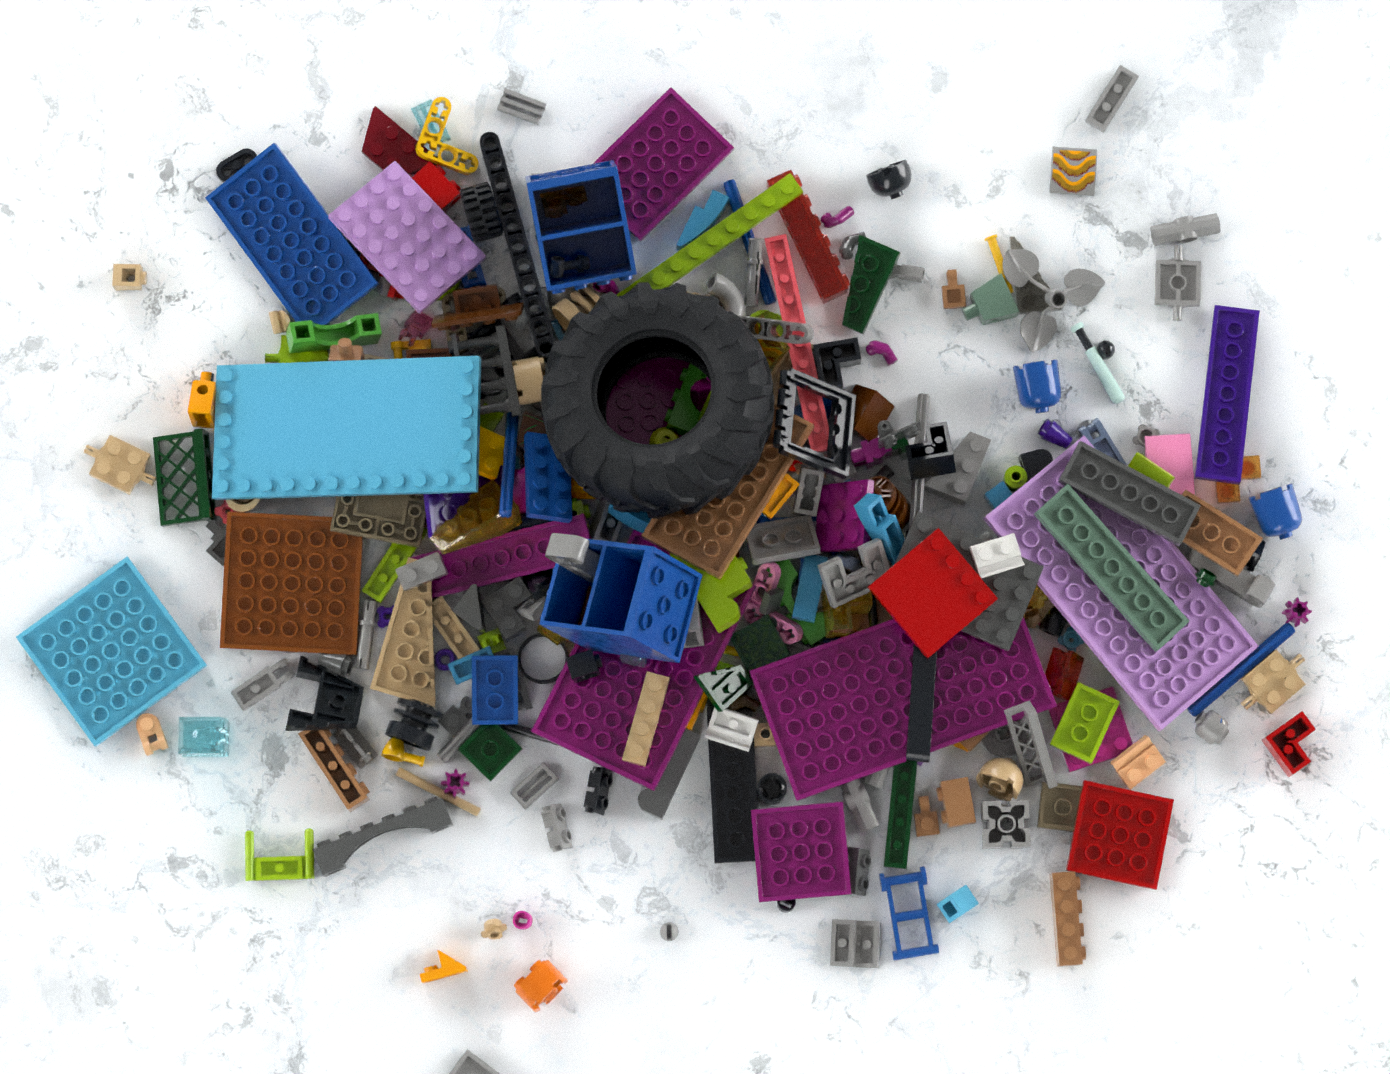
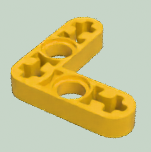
M437 97L429 108L416 144V153L420 158L463 175H472L479 165L476 156L440 142L452 106L447 98ZM440 103H443V108L446 110L441 112L439 118L435 117L438 111V107L435 105L438 106ZM431 122L437 123L440 128L439 132L435 134L429 132L428 124ZM426 143H428L429 148L431 150L435 151L437 147H439L440 150L438 151L437 156L433 157L435 152L429 150L427 153H424V148L421 146H424ZM443 151H450L453 154L451 162H445L442 159L441 153ZM458 155H460V161L466 162L467 159L471 160L470 164L473 167L466 169L464 163L459 162L457 166L454 165V163L456 162Z

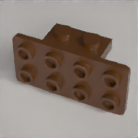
M498 284L453 290L456 312L435 315L431 325L432 328H437L438 331L451 329L453 325H460L461 328L473 326L474 322L482 321V324H492L496 322V319L502 318L505 321H513L522 315L524 305L523 303H515L501 306Z

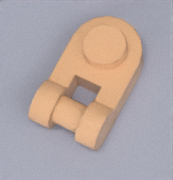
M150 713L139 716L136 728L145 754L149 756L154 754L153 751L169 748L158 718ZM156 735L158 740L150 743L149 737Z

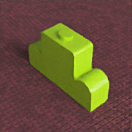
M669 553L671 557L702 574L697 599L718 633L736 624L741 617V611L733 599L753 586L745 571L748 566L743 558L735 556L723 577L719 580Z

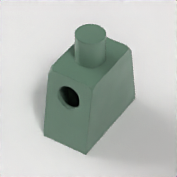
M1002 274L995 276L970 294L972 304L962 308L963 315L967 321L978 316L982 325L1015 318L1019 314V309Z

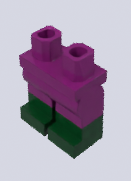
M904 437L897 441V445L889 449L884 447L879 449L878 439L880 438H875L869 443L867 440L861 441L860 448L851 450L850 459L855 468L865 465L866 470L872 469L873 465L882 464L885 459L900 455L901 461L907 459L905 446L909 445L908 440Z

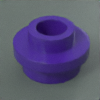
M448 648L440 649L434 656L435 665L441 671H450L449 663L443 664L441 659L444 656H448L450 658L449 663L457 660L456 654Z

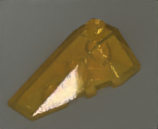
M491 480L478 488V492L472 493L470 500L464 506L461 505L457 509V514L451 520L445 521L430 537V541L442 554H446L504 535L522 524L519 507L513 501L511 517L502 518L499 515L501 487L494 480Z

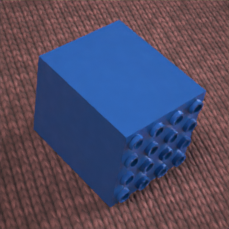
M614 160L525 176L547 291L557 294L565 292L567 287L574 286V289L578 290L587 288L588 283L596 282L597 285H605L610 283V279L618 278L619 281L633 279L632 275H636L637 271L618 169ZM578 255L588 256L590 259V268L584 270V272L579 273L576 269L564 270L563 277L553 278L548 271V266L553 256H561L565 261L575 260Z
M588 539L590 541L588 549L599 554L600 558L593 583L588 582L559 564H555L539 625L587 650L592 649L595 652L680 663L702 579L701 573L654 546ZM588 586H591L592 588L581 626L578 625V621L580 618Z

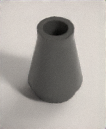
M321 653L318 664L342 677L350 675L354 659L345 654Z

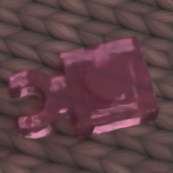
M415 310L404 323V329L401 330L398 340L401 341L403 337H409L408 346H413L417 337L423 339L432 328L433 318L423 312L419 314Z

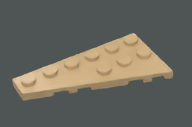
M408 557L406 565L417 559ZM432 581L408 591H404L400 584L370 689L404 699H415L436 708Z

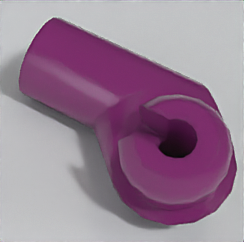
M846 206L833 217L830 213H825L820 218V221L824 224V227L832 228L852 217L854 210L852 207Z
M873 340L865 348L870 356L875 354L882 355L888 366L898 361L887 343Z

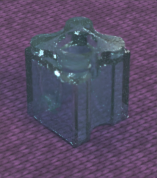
M179 717L178 754L182 755V757L229 756V720H226V717Z

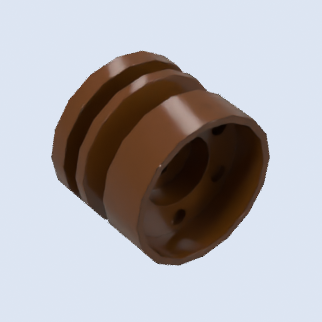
M883 476L869 478V480L874 481L873 494L882 496L888 514L896 515L902 529L910 519V502L888 478Z

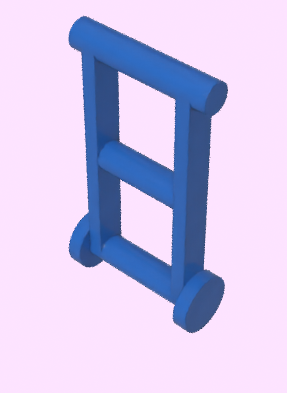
M920 867V872L884 877V873H880L881 891H886L896 945V951H892L893 960L939 953L938 944L933 945L923 885L928 884L925 867ZM917 882L922 909L895 913L891 886ZM924 918L928 946L901 950L897 922Z

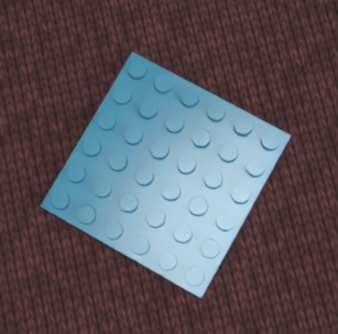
M128 556L16 636L17 640L95 747L208 666Z

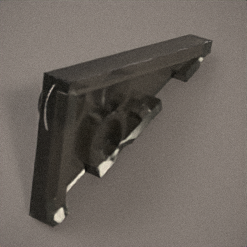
M1014 236L1009 237L1010 249H1024ZM1039 271L1036 275L1032 276L1034 280L1049 288L1047 283L1043 281ZM1029 280L1023 287L1014 286L1016 304L1019 309L1018 315L1027 314L1032 311L1041 313L1049 307L1045 302L1046 292ZM1054 307L1053 311H1061V308Z

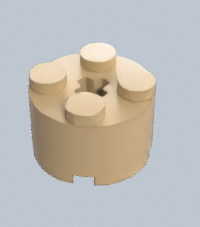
M537 356L511 361L520 406L541 402V385L543 377L546 375L544 358Z

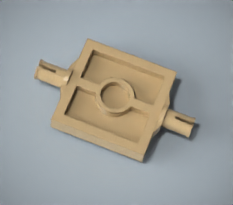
M109 435L105 445L100 450L89 445L84 449V453L95 458L89 475L128 495L131 494L135 485L140 480L151 486L156 481V477L145 472L146 465L151 457L150 453L112 435Z
M1276 649L1242 677L1241 680L1248 687L1251 694L1241 702L1244 709L1248 710L1257 702L1263 705L1269 714H1272L1306 684L1296 671V668L1305 661L1304 657L1301 658L1302 655L1298 653L1289 662Z

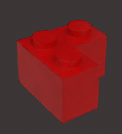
M1301 711L1261 741L1286 775L1290 777L1311 762L1298 742L1316 729L1304 712Z

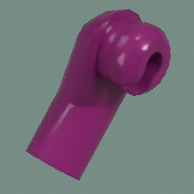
M610 280V283L605 285L593 283L595 291L605 294L612 291L616 295L620 292L613 280Z

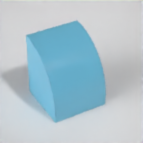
M964 885L937 903V906L947 921L951 923L979 903L968 886Z

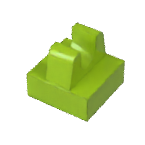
M498 628L477 636L482 649L490 646L492 653L506 649Z

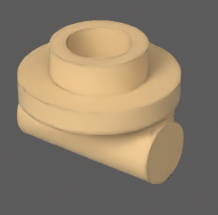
M283 310L269 312L274 335L286 332L289 322H291L289 315Z

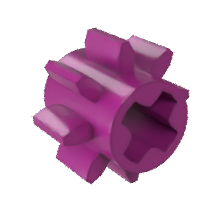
M1299 597L1295 598L1293 603L1287 601L1285 606L1288 609L1281 612L1283 615H1286L1287 620L1285 623H1294L1295 627L1300 625V621L1306 624L1309 621L1306 615L1312 613V610H1308V601L1300 602Z
M457 769L452 774L445 772L447 781H441L442 786H447L444 794L446 795L450 792L453 794L454 799L456 794L461 793L465 795L463 788L470 785V782L464 781L466 773L461 775ZM459 780V787L456 785L451 787V781L457 782Z

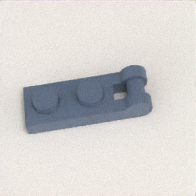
M1098 418L1092 420L1088 426L1085 427L1083 425L1078 428L1080 436H1085L1095 449L1127 465ZM1096 431L1099 437L1093 439L1090 434Z

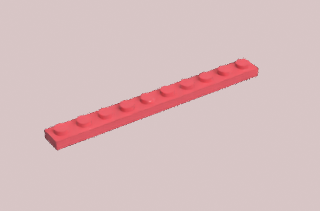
M783 234L764 238L781 318L783 321L806 323L787 235ZM792 331V335L804 337V332ZM810 342L806 344L787 343L792 368L818 379ZM797 386L803 419L814 424V429L808 437L810 449L819 453L825 452L828 447L829 425L823 398Z

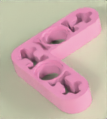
M777 563L762 564L753 582L756 589L743 613L744 618L750 624L756 625L768 617L769 619L774 617L777 621V628L775 630L781 641L786 644L797 643L803 638V629L798 623L777 611L762 617L764 614L759 612L763 599L758 594L759 587H763L766 591L775 589L781 577V568ZM769 568H770V573L773 574V575L770 576V577H768V576H769V572L767 571V569H769ZM792 629V634H794L795 637L791 638V633L787 630Z

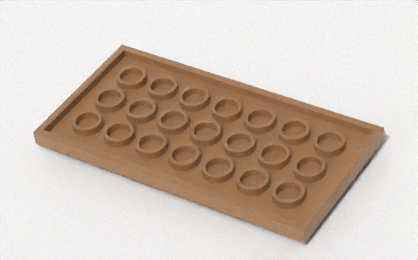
M774 404L771 434L764 445L756 467L749 475L742 477L728 497L723 500L715 497L694 514L686 515L680 510L660 519L652 518L641 535L642 538L721 580L794 461L792 458L779 454L778 448L773 447L774 430H776V410L780 408ZM794 414L791 443L803 447L814 429V424Z

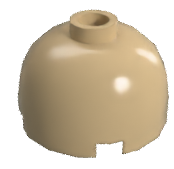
M992 758L981 767L976 776V781L981 788L984 785L990 789L987 792L989 795L999 800L1011 801L1013 797L1017 799L1021 792L1023 774L1014 760L1010 758Z

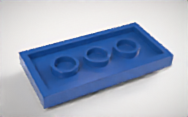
M527 431L524 435L526 517L570 523L572 520L571 477L555 456L547 434Z

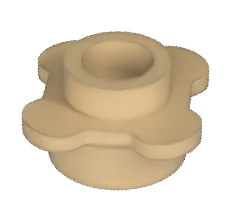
M489 919L484 923V931L481 932V936L492 940L500 939L503 937V931L507 930V925L499 919Z

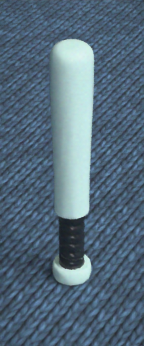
M1079 322L1071 327V331L1077 334L1084 346L1085 354L1111 401L1114 404L1122 402L1125 399L1122 390L1096 347L1092 345L1084 332V324Z

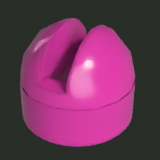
M518 911L513 916V924L518 929L526 930L533 923L532 916L526 911ZM520 918L528 920L527 923H520Z

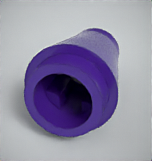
M1049 419L1044 421L1037 433L1041 436V439L1064 449L1069 446L1073 439L1054 420L1050 421Z

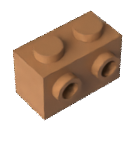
M968 777L941 781L939 783L940 787L936 788L938 801L943 802L944 810L940 811L942 823H947V829L975 824L976 817Z

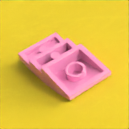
M1190 433L1144 436L1145 457L1175 477L1169 488L1181 495L1185 489L1195 495Z

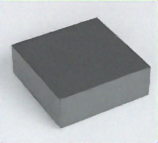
M778 587L764 592L759 612L767 615L778 611L784 590Z

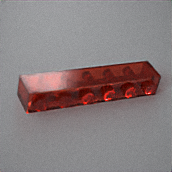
M788 170L768 179L766 186L767 188L771 187L789 173H791L800 187H802V182L798 174L794 175L792 170ZM801 194L778 211L822 303L825 304L847 294L850 282L846 274H841L838 268L840 261L836 253L832 254L829 249L831 243L827 234H822L819 228L821 222L818 215H813L810 207L812 204L808 195Z

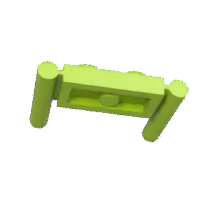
M307 828L304 831L305 856L254 858V832L251 830L246 831L245 881L315 879L313 829Z

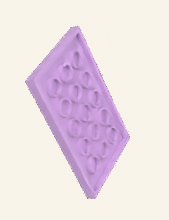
M396 161L391 163L328 215V219L419 314L486 259V255Z

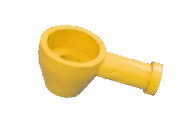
M396 738L389 739L381 754L385 759L395 762L405 761L417 764L420 767H423L425 760L423 755L419 756L405 752L404 742Z

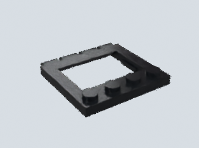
M793 368L781 370L779 379L780 389H778L777 407L780 409L776 410V430H774L773 447L778 448L779 454L838 478L845 479L849 477L856 395ZM797 386L832 401L827 457L810 448L791 443Z

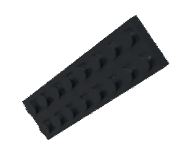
M751 686L744 692L752 697ZM709 698L706 701L707 728L714 710V705ZM746 707L735 710V712L753 717V711ZM754 737L749 752L708 739L714 863L755 862L751 810L758 809Z

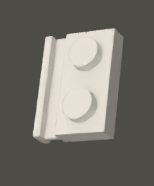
M1014 533L969 547L981 579L1025 565Z
M714 707L705 738L749 752L759 719L729 709L718 712Z

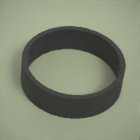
M537 633L528 637L522 643L518 652V663L522 673L530 681L538 684H549L556 681L560 673L547 680H538L529 676L521 664V655L524 647L535 638L548 637L556 640L563 647L565 658L568 657V652L564 643L555 635Z

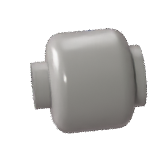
M1214 710L1207 713L1201 712L1194 721L1196 723L1195 733L1208 744L1221 743L1229 733L1227 729L1228 722Z

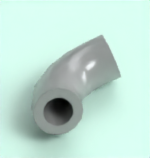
M716 272L713 273L707 282L706 292L719 299L723 309L727 312L731 311L736 315L746 316V306L742 294L735 284L723 275Z

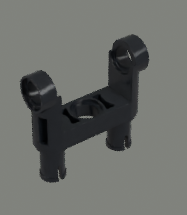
M518 292L512 294L502 305L522 303L521 295ZM504 318L496 319V322L492 324H482L467 335L470 339L489 336L496 332V326L503 325L501 321ZM505 328L511 361L537 357L535 346L524 353ZM545 346L541 349V352L548 354L551 347ZM503 368L494 369L499 378L504 377Z

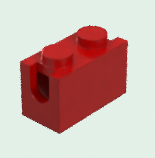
M429 161L412 179L446 213L461 199L459 192L461 188L454 180L449 181L444 176L446 172L440 165L436 164L434 166Z

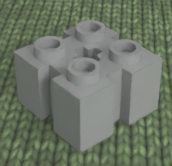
M1011 800L1008 802V806H1001V801H982L981 822H987V829L982 830V849H1001L1003 843H1010V849L1029 848L1031 846L1030 828H1024V821L1030 819L1029 800ZM1003 819H1007V823H1011V827L1007 831L1000 827Z

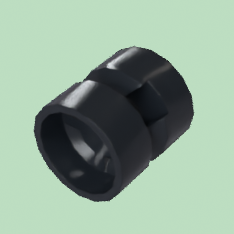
M777 773L765 774L760 778L757 785L758 798L767 805L779 804L787 792L785 779Z

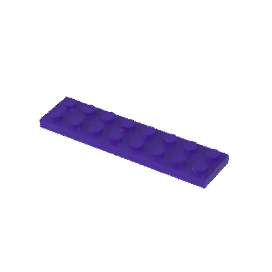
M1220 305L1214 306L1194 479L1238 485L1241 483L1260 310Z

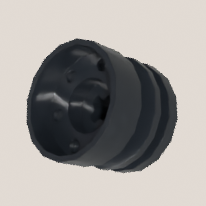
M398 698L397 704L404 707L405 711L394 708L393 712L402 717L401 722L390 720L385 735L390 738L400 739L407 745L430 751L435 737L427 732V728L438 729L439 724L431 721V718L442 720L443 714L435 710L431 705L421 701Z

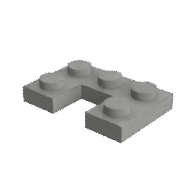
M875 538L858 546L864 567L846 575L842 560L838 556L817 565L829 604L832 608H836L870 592L868 586L890 569L881 539Z

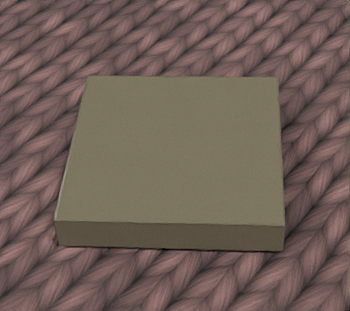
M1042 781L1037 828L1073 832L1082 786L1057 783L1058 786L1049 789L1047 784Z

